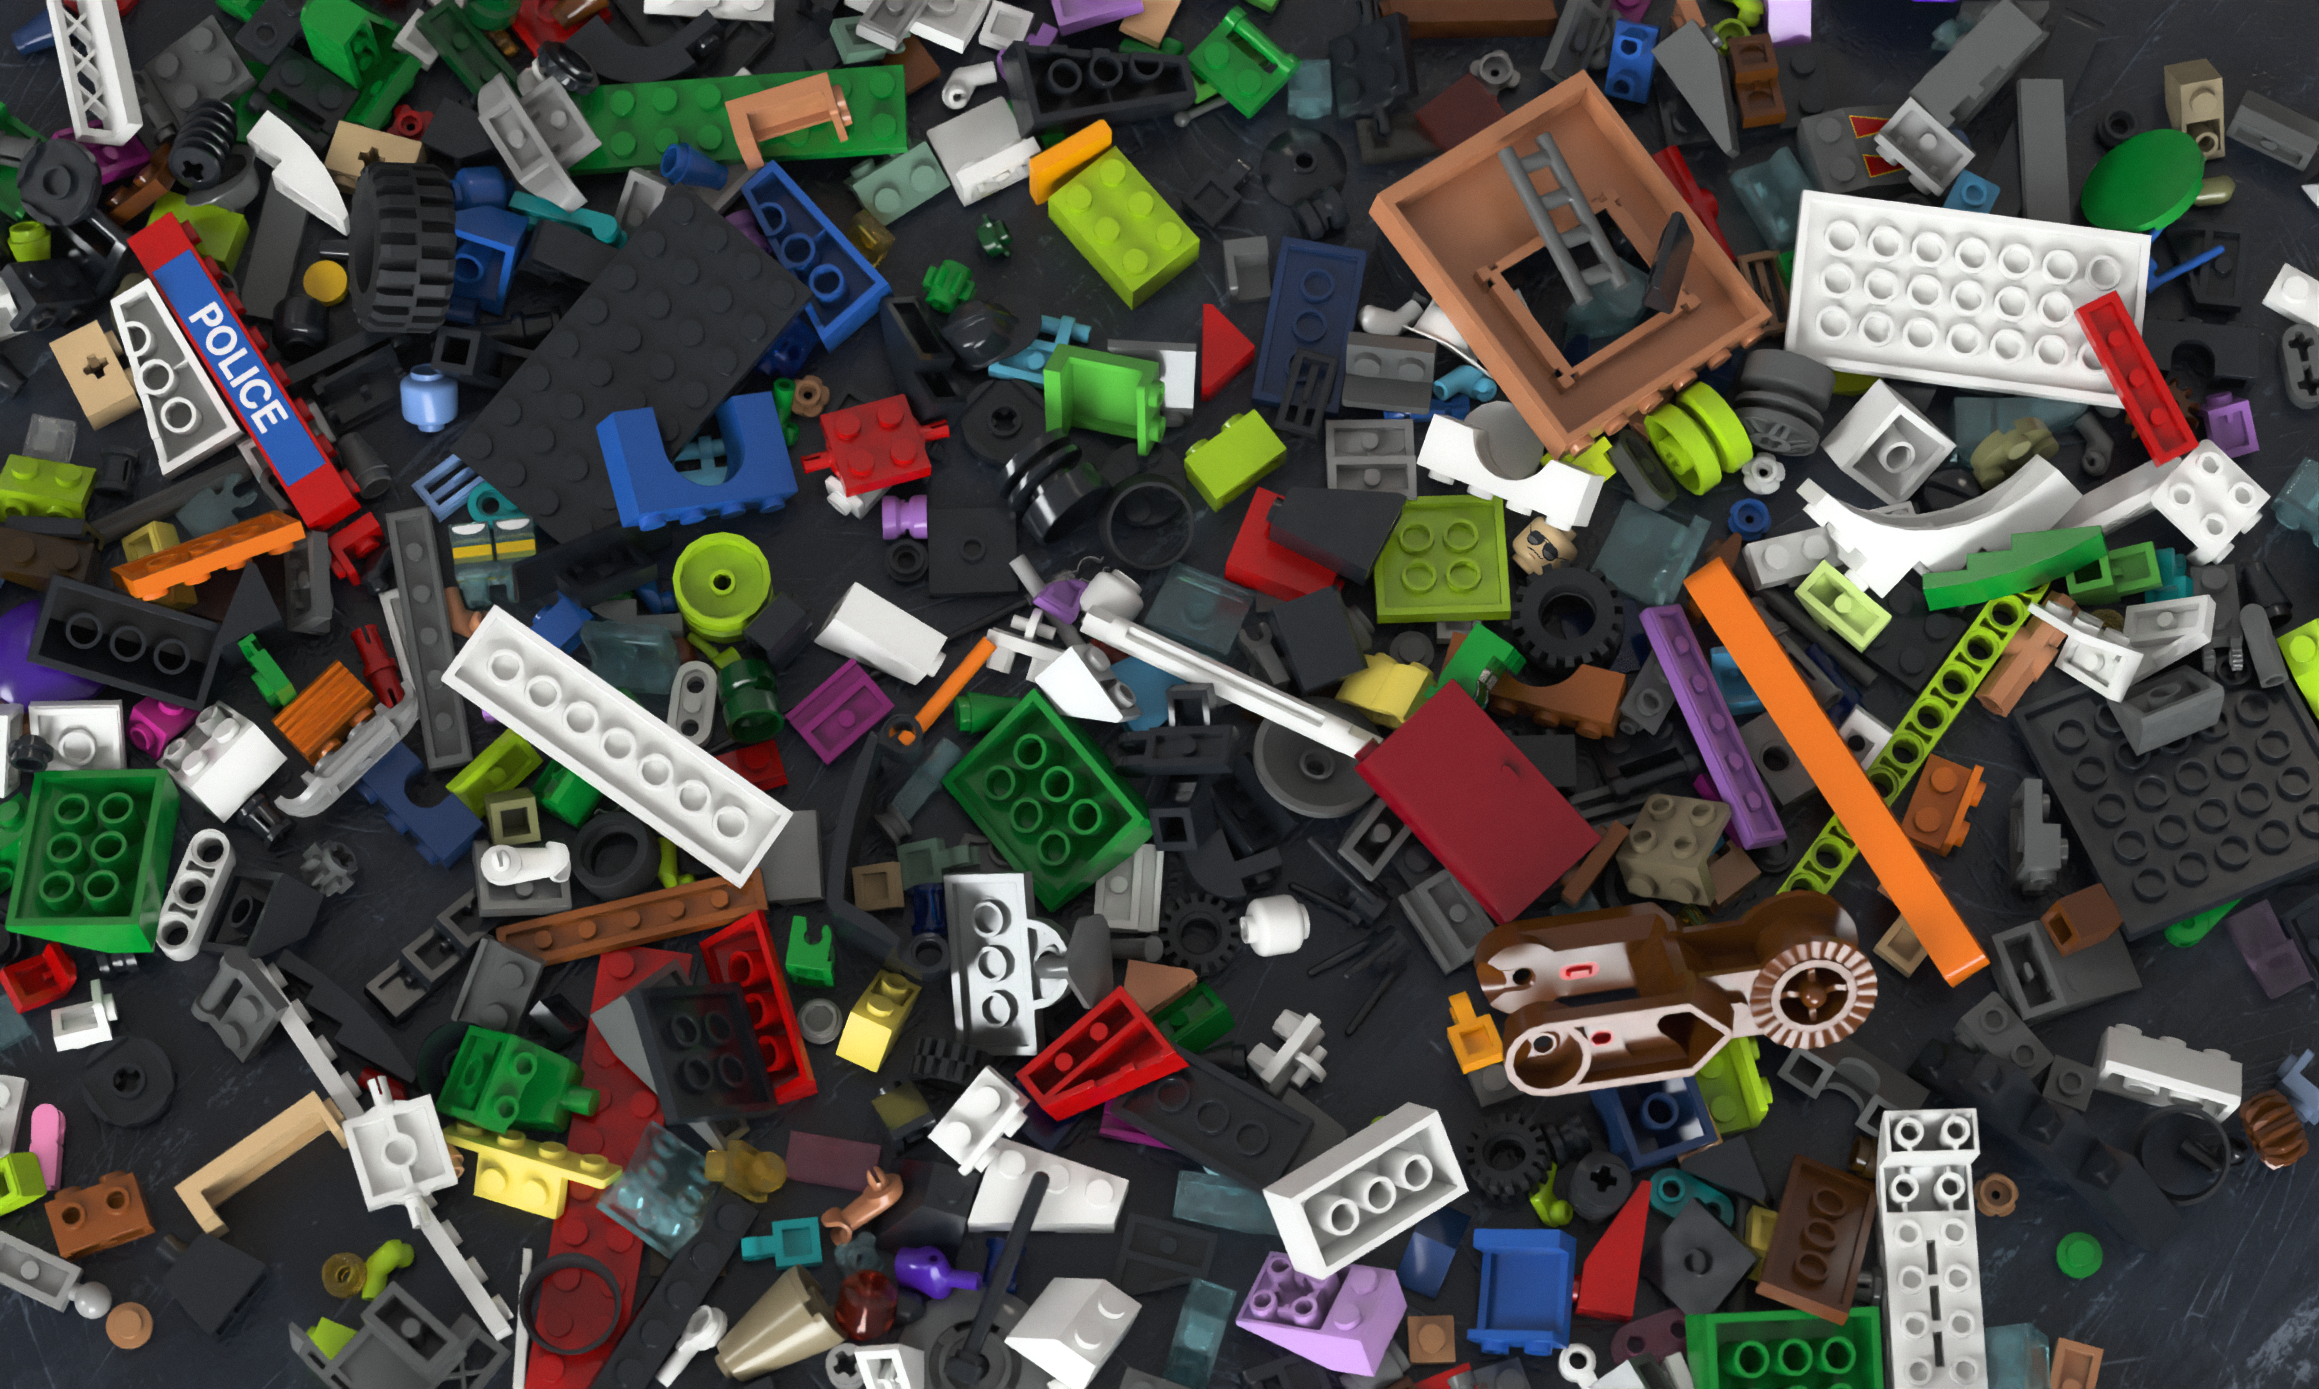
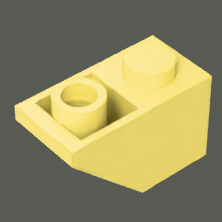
M880 969L850 1011L836 1055L877 1073L891 1053L922 987L909 982L902 975Z

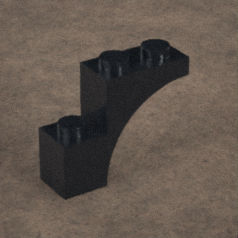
M1213 683L1171 685L1165 691L1168 704L1169 727L1221 725ZM1223 773L1164 775L1158 795L1148 808L1156 851L1198 850L1218 828L1210 786Z

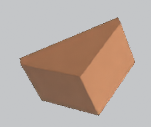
M1128 959L1124 989L1137 1000L1150 1018L1197 986V976L1191 969Z

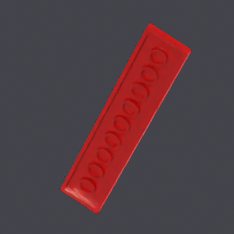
M639 946L602 953L600 955L590 1015L674 959H677L690 979L694 960L693 954ZM591 1017L589 1018L581 1069L585 1071L581 1086L599 1090L600 1102L596 1113L592 1117L573 1112L567 1150L581 1155L598 1154L608 1159V1163L622 1167V1175L604 1189L568 1179L564 1214L556 1220L554 1219L547 1259L563 1253H580L591 1256L603 1263L612 1272L618 1283L621 1293V1311L617 1324L608 1339L597 1348L583 1354L566 1355L555 1353L541 1347L533 1340L524 1389H586L632 1319L666 1121L658 1095L613 1053ZM565 1268L552 1273L543 1280L535 1325L537 1332L549 1344L565 1350L579 1349L594 1343L605 1334L613 1321L615 1303L609 1286L599 1275L583 1268Z

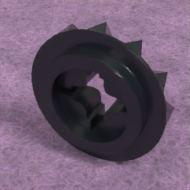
M544 41L537 49L540 64L546 68L548 74L556 78L558 83L565 85L569 91H576L580 95L593 94L598 88L599 80L594 67L572 47L562 42Z

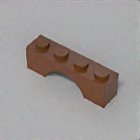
M1453 631L1441 673L1468 635ZM1581 664L1576 672L1563 682L1547 687L1525 685L1512 678L1505 671L1489 692V703L1487 706H1489L1491 712L1504 717H1514L1515 714L1532 717L1533 722L1543 727L1557 728L1558 724L1575 728L1576 733L1587 738L1600 739L1602 735L1614 738L1621 714L1618 708L1628 692L1626 674L1586 664Z

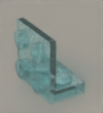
M1626 500L1591 569V573L1600 569L1606 574L1607 583L1613 581L1618 591L1652 607L1673 605L1684 584L1683 580L1687 578L1707 537L1712 522L1695 515L1690 527H1687L1638 503Z
M651 1121L646 1126L626 1170L600 1196L596 1208L665 1257L671 1259L700 1230L722 1181L724 1171L681 1141L673 1133L667 1131L655 1121Z

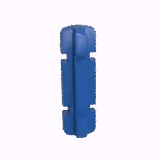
M1455 394L1445 401L1440 400L1437 396H1432L1430 411L1427 415L1383 410L1384 419H1413V423L1431 422L1434 414L1448 415L1459 420H1465L1470 413L1468 396L1465 394Z

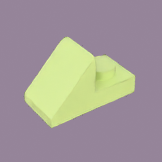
M1825 560L1814 569L1794 592L1795 596L1818 625L1826 631L1832 628L1861 653L1888 625L1892 618L1887 611L1864 592H1861L1851 581Z

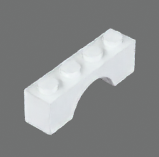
M1440 414L1433 415L1416 463L1430 469L1428 477L1449 485H1453L1455 479L1469 484L1467 492L1486 500H1492L1493 495L1507 499L1506 508L1527 516H1531L1532 510L1547 515L1546 524L1565 531H1570L1572 526H1588L1605 480V476L1567 461L1551 460L1540 472L1532 477L1523 480L1513 479L1506 475L1495 463L1490 452L1487 430L1452 416Z

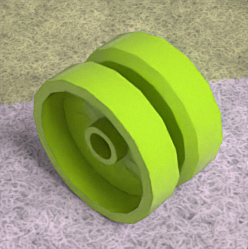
M1695 381L1677 394L1675 399L1676 406L1667 403L1662 404L1646 415L1644 424L1653 448L1674 478L1693 494L1704 495L1720 483L1722 479L1721 470L1726 473L1736 472L1751 461L1753 450L1744 427L1725 400L1712 387L1702 381Z
M727 532L704 535L690 543L676 561L672 579L679 613H682L683 620L688 628L704 640L721 644L745 640L742 630L774 599L767 559L757 545L741 535ZM723 586H726V588H727V589H725V590H719V589H718V588L723 587Z

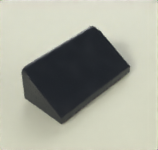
M1675 211V213H1672L1662 230L1641 299L1642 305L1667 314H1672L1694 245V236L1681 212Z

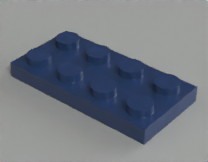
M1282 236L1251 404L1280 408L1297 347L1340 358L1324 417L1337 419L1346 374L1349 331H1354L1368 251ZM1303 361L1289 411L1297 412L1311 367V361ZM1320 365L1306 414L1314 415L1328 369L1326 365Z

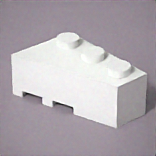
M1002 1137L999 1138L994 1146L999 1153L987 1166L968 1220L969 1232L1010 1231L1033 1174L1038 1171H1044L1049 1175L1050 1183L1030 1231L1114 1233L1129 1191V1180Z

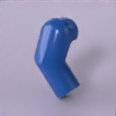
M656 580L641 585L635 590V593L652 615L674 614L679 610L675 592L668 590L659 594Z

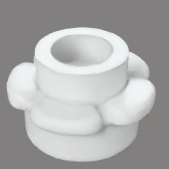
M1767 452L1758 453L1756 457H1752L1751 461L1742 467L1745 486L1756 494H1771L1777 491L1780 487V481H1783L1785 478L1783 464L1777 462L1776 457ZM1766 470L1767 476H1761L1759 471Z

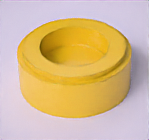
M324 260L314 263L307 269L303 279L306 293L320 300L326 307L337 305L348 293L349 281L346 272L338 263Z

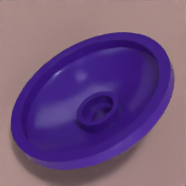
M41 598L20 604L0 618V701L4 704H23L24 713L29 714L28 706L31 701L93 700L107 686L104 683L26 661Z

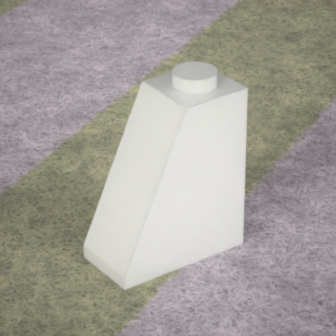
M855 582L834 605L814 642L848 658L853 657L854 660L917 685L926 675L933 678L946 657V654L940 650L948 637Z

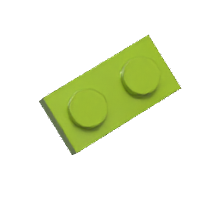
M508 728L445 787L450 793L453 792L481 819L485 816L483 794L514 789L543 760L526 739Z

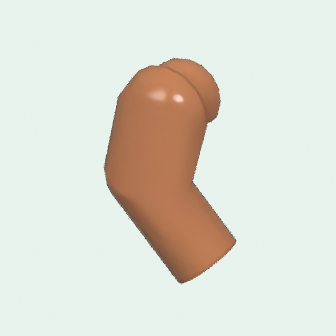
M445 588L452 632L470 638L489 612L484 610L481 614L479 611L474 612L465 609L459 588Z

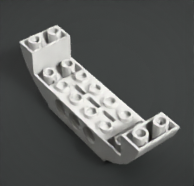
M1976 1108L1883 1112L1876 1167L1877 1205L1875 1235L1878 1266L1882 1267L1883 1277L1880 1305L1887 1389H1988L1971 1164L1980 1154Z

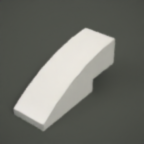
M267 110L246 137L249 147L254 151V155L275 168L272 172L275 189L347 236L350 233L349 215L340 192L326 167L309 145L293 129Z

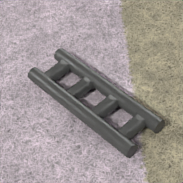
M1543 133L1535 139L1540 151L1522 158L1518 157L1513 146L1499 151L1497 154L1577 305L1582 306L1589 303L1594 297L1588 287L1605 280H1610L1615 291L1627 288L1631 281L1551 133ZM1549 166L1560 188L1539 196L1528 174ZM1569 204L1580 226L1559 234L1548 211ZM1589 241L1600 264L1579 271L1568 249Z

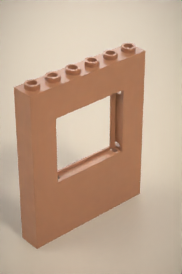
M1584 69L1377 194L1369 210L1371 217L1555 460H1561L1569 454L1573 458L1582 455L1594 445L1595 441L1593 439L1603 432H1606L1608 436L1615 434L1630 421L1628 416L1638 410L1642 414L1651 411L1663 401V394L1672 388L1676 392L1684 390L1698 378L1696 373L1707 366L1711 371L1717 369L1732 356L1730 352L1740 345L1744 349L1750 348L1765 336L1766 333L1763 328L1772 316L1769 309ZM1546 132H1550L1593 213L1596 215L1606 209L1650 268L1662 230L1672 213L1678 211L1683 214L1694 236V245L1672 314L1658 313L1574 367H1571L1501 275L1506 269L1544 247L1545 243L1497 154L1509 146H1513L1519 158L1538 152L1540 150L1535 139ZM1549 166L1528 174L1539 196L1560 188ZM1569 204L1548 211L1559 234L1579 225ZM1489 279L1494 284L1491 288L1487 284ZM1557 369L1562 374L1559 378L1556 376Z

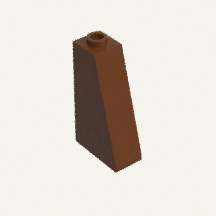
M1552 0L1377 1L1380 19L1397 11L1408 16L1411 39L1547 37L1554 35L1558 21V15Z

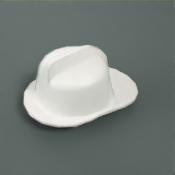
M1434 299L1431 300L1429 306L1413 328L1406 325L1402 326L1431 340H1437L1438 343L1462 360L1493 379L1487 370L1477 364L1478 357Z

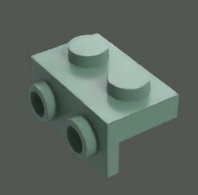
M908 136L909 153L886 154L875 162L872 158H869L850 169L852 176L845 179L843 183L847 190L854 193L873 229H881L950 186L926 140L916 137L910 139Z

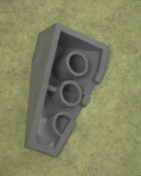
M677 959L667 963L590 1015L613 1053L656 1094L657 1091L628 995L640 988L693 985ZM746 1118L689 1123L718 1153L750 1131Z

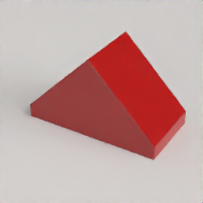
M1203 304L1201 401L1210 402L1254 362L1255 346L1213 304Z

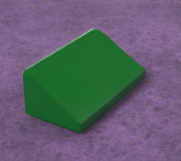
M1202 981L1151 1017L1170 1041L1192 1053L1205 1049L1235 1027V1022L1228 1007L1205 981Z

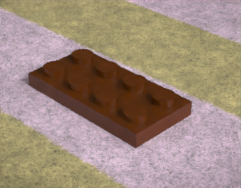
M1795 1153L1788 1169L1755 1293L1843 1326L1850 1313L1877 1205L1876 1183Z

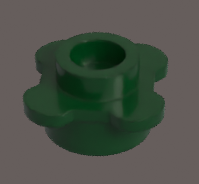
M988 213L984 214L983 219L985 223L976 227L977 235L984 249L991 258L1003 252L1008 258L1011 257L1012 252L1008 244L1013 242V238L1007 225L1002 219L996 221L991 219Z

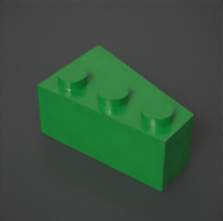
M307 0L300 15V22L315 63L360 93L388 52L396 50L392 47L393 41L404 28L398 22L359 0Z

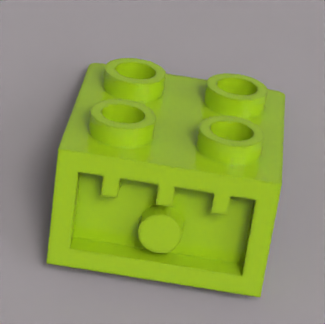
M1755 1036L1730 1039L1723 1048L1694 1074L1704 1103L1707 1104L1721 1137L1757 1128L1769 1110L1768 1104L1773 1102L1769 1082L1766 1076L1759 1077L1755 1060L1760 1058Z

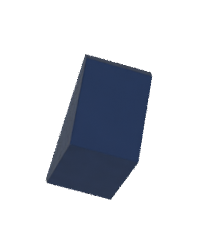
M1444 1205L1418 1221L1396 1272L1400 1286L1435 1301L1471 1216Z

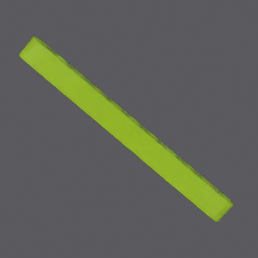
M2050 582L2037 586L2035 591H2024L1990 600L1893 732L1890 740L1866 771L1872 782H1878L1886 787L1888 797L1883 799L1890 809L1998 661L2018 629L2024 625L2032 614L2027 611L2030 603H2040ZM1992 612H2006L2011 617L2013 624L2007 626L1997 623ZM1979 645L1983 647L1988 654V658L1984 660L1973 658L1969 654L1968 646ZM1954 679L1958 681L1963 688V693H1949L1943 686V680ZM1922 713L1933 715L1938 722V727L1934 729L1923 727L1919 723L1917 715ZM1895 748L1907 749L1913 756V762L1905 764L1897 761L1893 756L1892 750ZM1836 814L1832 816L1777 894L1783 891H1791L1794 887H1803L1808 891H1818L1828 895L1860 851ZM1820 852L1833 854L1837 859L1838 866L1833 869L1822 867L1817 861L1816 854Z

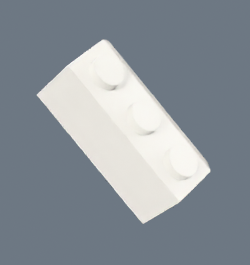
M2116 1024L2115 1028L2108 1026L2100 1036L2093 1068L2099 1069L2093 1088L2157 1107L2175 1104L2194 1106L2207 1112L2221 1124L2240 1106L2242 1097V1063L2231 1061V1056L2220 1050L2204 1049L2203 1052L2186 1048V1043L2180 1039L2162 1036L2157 1040L2143 1036L2142 1030L2137 1027ZM2182 1113V1114H2186V1115H2189V1116H2193V1117H2196V1118H2200V1119L2206 1120V1119H2204V1118H2202V1117H2200V1116H2198V1115H2195V1114Z

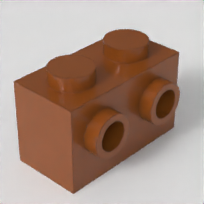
M124 1170L108 1173L99 1178L100 1184L83 1190L81 1186L69 1187L57 1192L54 1195L55 1200L44 1203L59 1253L67 1262L70 1263L157 1232L141 1181L133 1172L126 1174Z

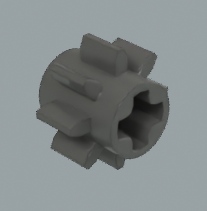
M328 839L323 845L316 841L302 854L307 860L300 866L304 883L320 893L326 894L327 897H330L336 891L342 895L356 882L351 876L358 870L356 858L351 849L345 844L332 842L331 839Z

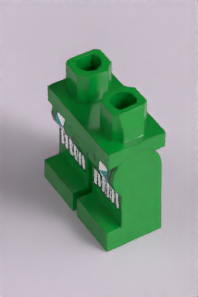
M1477 622L1441 673L1438 680V688L1430 684L1423 695L1429 700L1449 680L1454 678L1472 699L1485 710L1489 703V692L1505 670L1508 669L1517 676L1527 661L1515 647Z

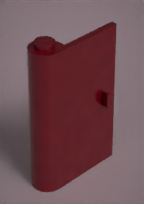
M1454 678L1449 680L1388 738L1383 739L1380 743L1371 738L1353 755L1359 761L1353 768L1357 774L1499 926L1510 923L1602 839L1594 828Z

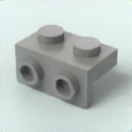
M1911 96L1873 138L1879 144L1875 149L1878 154L1893 166H1896L1898 162L1912 173L1908 177L1909 181L1925 195L1932 191L1939 197L1976 155V152L1952 130L1946 129Z

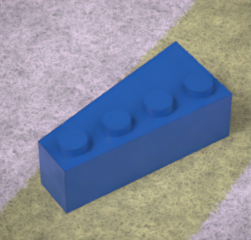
M774 159L741 187L781 265L814 292L815 296L805 307V310L827 351L831 354L879 311L878 303L882 297H895L888 282Z

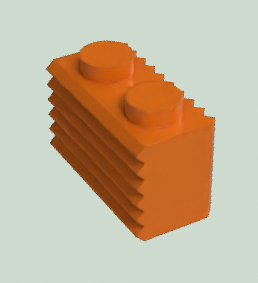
M335 660L279 712L271 722L276 731L312 766H315L325 754L330 751L336 753L343 746L341 741L357 724L364 720L369 722L376 715L374 708L378 703L374 695L339 660Z

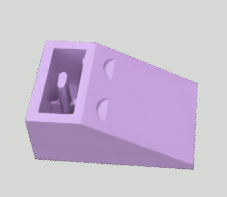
M1270 1251L1235 1321L1238 1326L1326 1368L1374 1377L1384 1357L1385 1350L1388 1348L1406 1311L1407 1304L1395 1270L1350 1263L1324 1280L1295 1271L1288 1254Z

